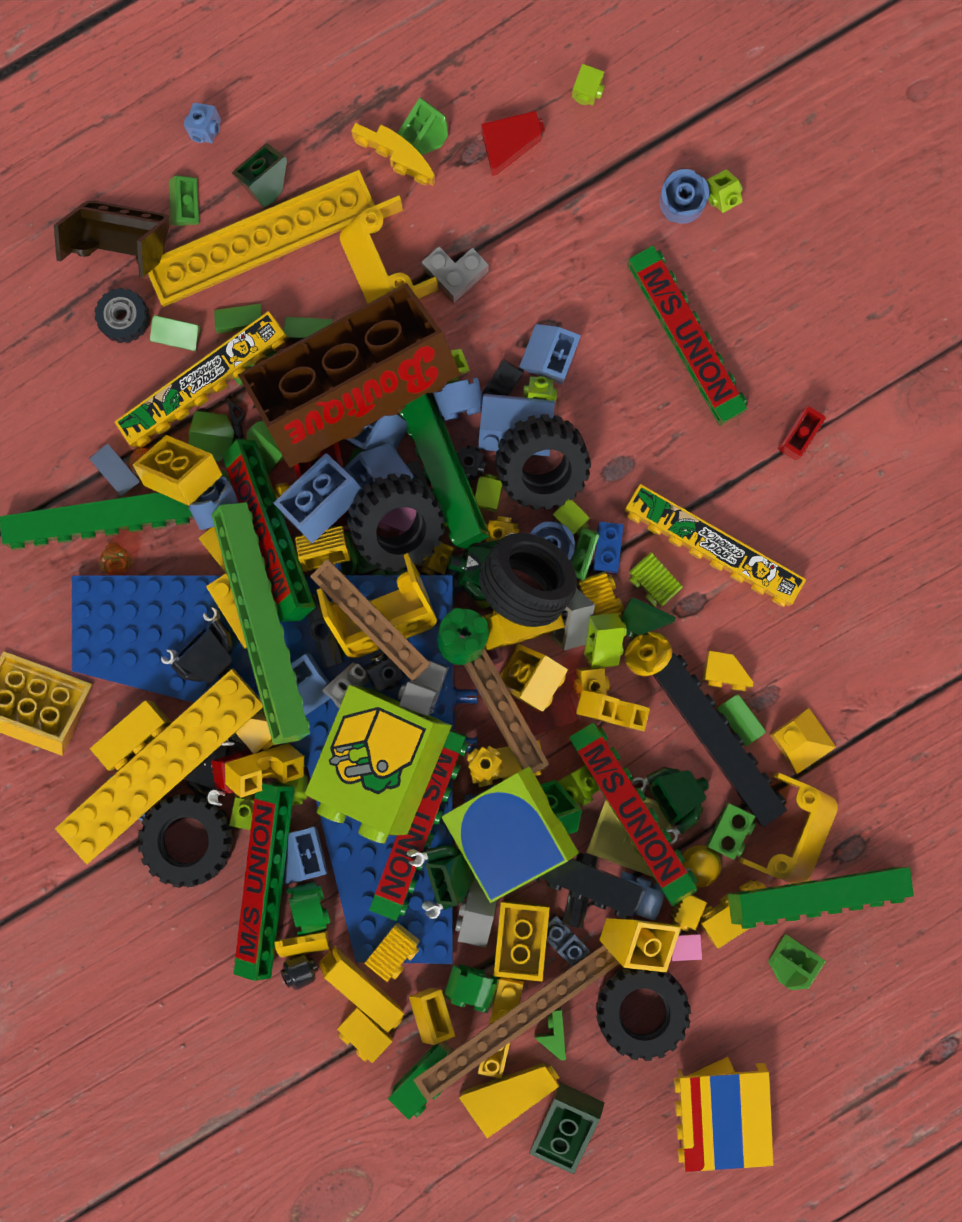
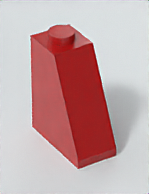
M536 111L481 124V133L492 176L499 174L541 141L542 132H545L543 120L537 117Z

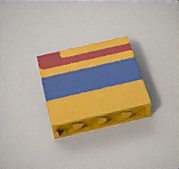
M755 1063V1071L692 1076H683L681 1069H677L678 1078H674L673 1081L674 1091L679 1093V1101H675L676 1117L680 1116V1124L676 1125L677 1140H681L682 1147L677 1148L678 1162L683 1163L685 1172L774 1166L770 1082L766 1064Z

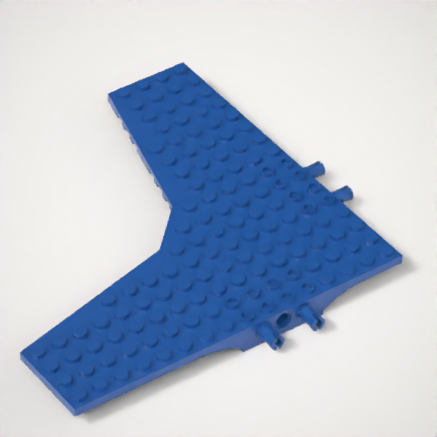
M336 563L335 567L341 572V563ZM304 575L311 595L317 594V589L321 587L310 577L311 575ZM344 575L369 601L399 590L397 579L400 575ZM420 575L435 612L437 622L433 628L409 637L407 640L426 659L449 667L433 713L430 716L452 725L451 729L455 730L456 704H478V697H468L477 696L478 690L457 689L455 687L454 664L444 659L437 647L436 639L443 618L453 610V575ZM72 576L73 672L195 703L221 678L217 676L210 683L185 680L172 669V664H164L161 661V657H166L170 660L171 654L167 650H175L178 653L207 624L211 626L212 623L204 619L203 613H206L209 619L213 618L214 611L211 609L213 607L219 611L220 620L223 621L231 635L234 647L232 651L233 660L228 666L231 669L234 668L260 698L248 649L243 647L206 588L207 585L221 576ZM323 590L329 602H333L329 595ZM305 616L299 622H280L284 629L286 647L290 651V662L293 663L305 654H311L329 682L333 681L353 662L363 668V666L372 662L371 659L374 656L384 653L379 649L359 658H350L339 644L344 663L323 669L315 640L310 634L311 626L308 616ZM325 624L320 625L318 629L321 637L324 638L328 634V627ZM401 671L404 678L399 680V684L389 690L384 688L379 692L401 702V699H398L399 691L402 685L407 684L411 679ZM370 681L363 686L375 690ZM329 699L305 716L309 720L310 734L300 741L288 742L304 756V765L309 770L310 778L313 775L339 711V708L332 699ZM467 737L466 742L477 744L478 737ZM469 745L466 752H473L475 748L478 749V745ZM451 778L448 786L452 788L450 797L447 802H442L440 810L444 811L442 816L453 810V778ZM316 800L317 807H319L320 802ZM320 815L355 961L365 963L398 922L420 940L416 946L419 948V951L411 961L406 958L403 963L452 964L453 907L445 911L444 908L441 909L439 916L435 919L429 918L425 914L427 911L422 908V904L425 901L431 900L437 904L425 863L422 870L417 869L414 878L418 882L413 894L409 892L406 898L409 906L405 916L400 915L398 920L395 921L369 911L397 835H388L385 844L378 843L358 833L362 823L347 816L344 823H338ZM441 818L439 825L434 824L431 833L435 834L430 848L453 846V836Z

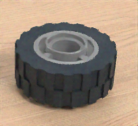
M118 288L116 290H109L110 292L102 295L103 297L98 300L97 307H95L94 317L98 328L106 337L112 341H117V343L136 341L141 335L143 336L146 328L149 326L150 315L147 305L136 292L134 293L130 289ZM126 311V317L122 320H118V315L121 312Z

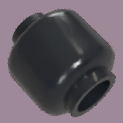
M299 954L286 960L280 973L288 988L292 987L294 990H299L315 981V972L318 971V967L313 958L308 959L304 954Z

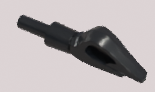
M226 398L234 430V438L243 440L244 432L241 423L245 419V412L229 398ZM235 408L241 413L239 418L234 413Z

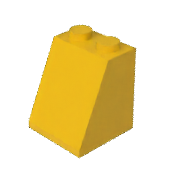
M606 918L599 941L624 968L667 972L681 927L679 925Z

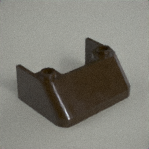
M99 201L84 202L54 224L56 261L61 262L71 253L87 257L97 249L136 256L139 277H145L161 261L170 227L169 216L164 213Z

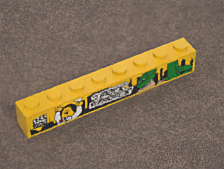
M268 311L114 423L130 446L142 448L151 442L150 438L155 434H162L170 428L169 424L176 419L182 420L188 416L190 409L205 404L211 394L223 391L228 386L227 383L234 378L239 379L238 374L253 364L256 365L267 358L266 355L271 351H278L286 345L285 341L289 337L276 318Z
M641 484L624 512L628 513L627 518L638 524L640 521L647 524L649 531L656 535L661 533L669 537L668 541L677 547H681V545L690 549L689 553L698 559L706 558L711 561L709 565L719 571L725 569L731 573L730 577L740 583L745 581L751 584L753 591L761 595L764 593L773 597L772 601L781 607L793 604L806 581L805 578Z

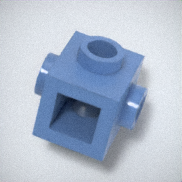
M193 103L189 115L185 118L184 127L191 140L197 143H213L215 136L220 131L221 118L215 106Z

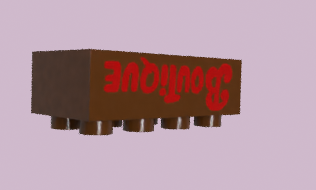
M407 283L238 374L289 468L300 462L305 463L314 460L325 448L342 439L356 437L367 425L384 416H393L400 413L409 402L426 393H435L442 390L448 381L461 375L443 332Z

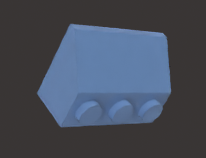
M483 394L478 449L497 451L500 439L506 438L504 433L509 428L514 429L515 423L518 421H527L529 416L534 415L535 418H539L541 414H549V417L553 418L555 401ZM542 450L533 455L549 456L550 450Z

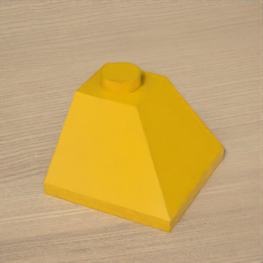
M807 708L769 734L796 774L836 748L810 708Z

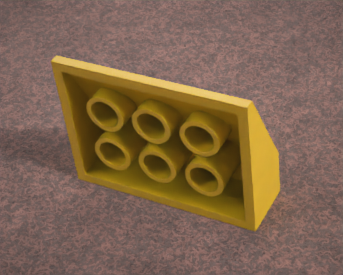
M3 651L0 656V733L63 756L74 735L92 684Z

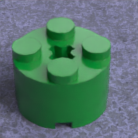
M453 609L443 618L437 634V647L443 658L456 665H465L477 660L482 655L488 640V623L485 618L473 610Z
M313 881L286 889L287 894L292 893L293 897L289 898L295 926H301V930L297 931L298 936L327 928L326 924L330 923L327 908H321L320 900H323L324 896L320 884L315 885Z
M453 964L445 989L446 998L450 999L454 1005L465 1007L466 1004L473 1005L477 1011L488 1013L493 1003L499 977L491 974L490 978L485 977L486 974H484L483 970L459 964L457 966Z

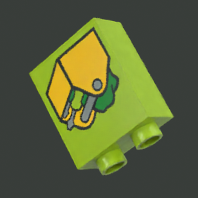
M349 685L304 795L320 802L317 809L319 815L338 823H344L346 817L349 816L362 822L358 830L360 835L372 841L385 844L388 835L408 834L452 725L430 715L426 716L399 706L400 701L371 688Z

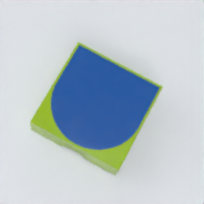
M530 766L442 816L443 821L490 903L568 862L579 854L562 822L553 813L547 796Z

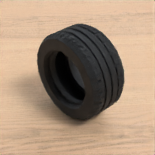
M529 533L510 534L501 538L490 551L479 571L481 590L489 605L505 619L527 627H540L555 622L570 603L577 590L576 573L569 558L552 542ZM512 569L524 572L534 578L544 591L527 585L518 578Z

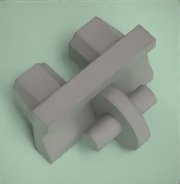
M353 662L331 681L322 692L328 695L335 705L340 708L349 685L363 687L369 682L366 676L367 672L359 664Z

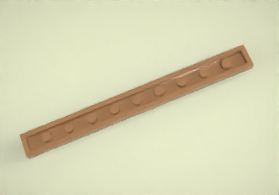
M604 945L600 946L414 1078L413 1081L426 1101H429L620 963Z

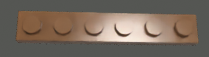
M327 559L310 576L412 681H415L431 665L330 560Z
M484 648L482 655L477 660L469 662L464 666L521 769L524 770L530 766L532 772L536 773L546 768L549 763Z

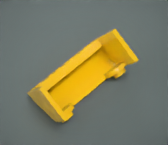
M400 196L364 210L340 233L341 245L367 304L405 283L410 286L418 299L438 291L436 277L413 286L409 276L404 273H395L388 276L370 234L382 228L384 218L403 211Z
M408 553L404 554L408 572L401 574L397 579L399 590L370 601L406 639L433 628L437 622L422 579ZM321 588L317 589L323 618L348 657L359 658L380 649L334 601L329 602Z
M773 772V778L799 788L796 794V802L801 809L809 812L791 857L784 854H776L770 859L767 868L741 857L737 861L790 884L809 881L838 811V804L832 796L781 773Z

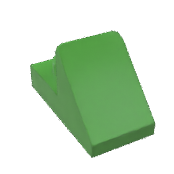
M559 1007L552 1014L547 1015L548 1030L553 1029V1032L536 1033L534 1037L560 1060H566L562 1009Z

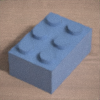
M326 453L274 502V505L313 543L350 508L351 504L355 503L354 497L358 492L361 494L363 490Z

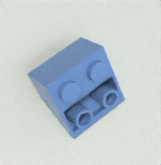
M535 324L519 368L538 376L554 379V382L563 385L581 335L556 326Z
M397 414L384 416L364 427L362 432L356 437L345 439V441L354 448L357 447L363 451L388 443L392 444L397 450L407 432L406 428L408 425Z
M390 443L360 452L344 468L363 491V486L367 483L372 485L375 483L374 479L380 476L382 479H385L388 474H396L397 477H400L401 474H406L411 479L415 478Z
M305 654L291 663L292 669L297 676L296 684L299 694L303 698L305 716L331 699L322 692L330 682L311 654Z
M317 826L289 833L283 885L329 873Z

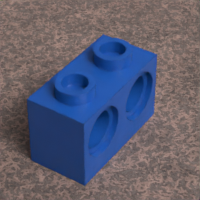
M599 522L597 529L599 538L595 547L592 572L602 573L606 571L607 574L615 575L618 573L624 524Z

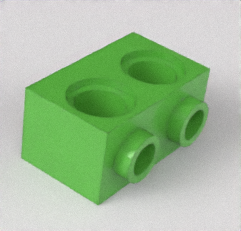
M726 803L705 846L733 860L736 856L740 857L745 848L743 841L746 835H751L755 828L756 822L753 821L755 816L730 803ZM737 814L743 817V824L739 828H735L732 825V818ZM730 836L733 840V845L730 849L724 850L721 846V841L724 837Z

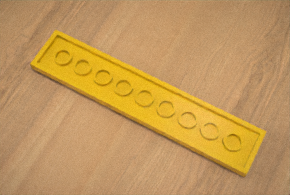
M357 170L162 254L160 263L148 275L161 305L165 307L343 230L364 210L375 206L360 170Z
M234 668L231 669L61 822L55 830L86 865L89 864L263 708L261 699Z

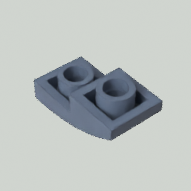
M108 444L89 458L121 497L140 482Z
M555 914L548 920L546 941L571 967L591 952L565 924H562V921Z

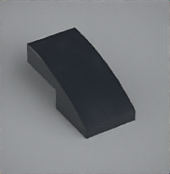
M502 360L494 376L482 392V396L483 394L510 396L524 371L507 360Z

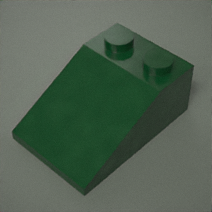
M560 1082L529 1154L574 1174L600 1121L605 1102Z

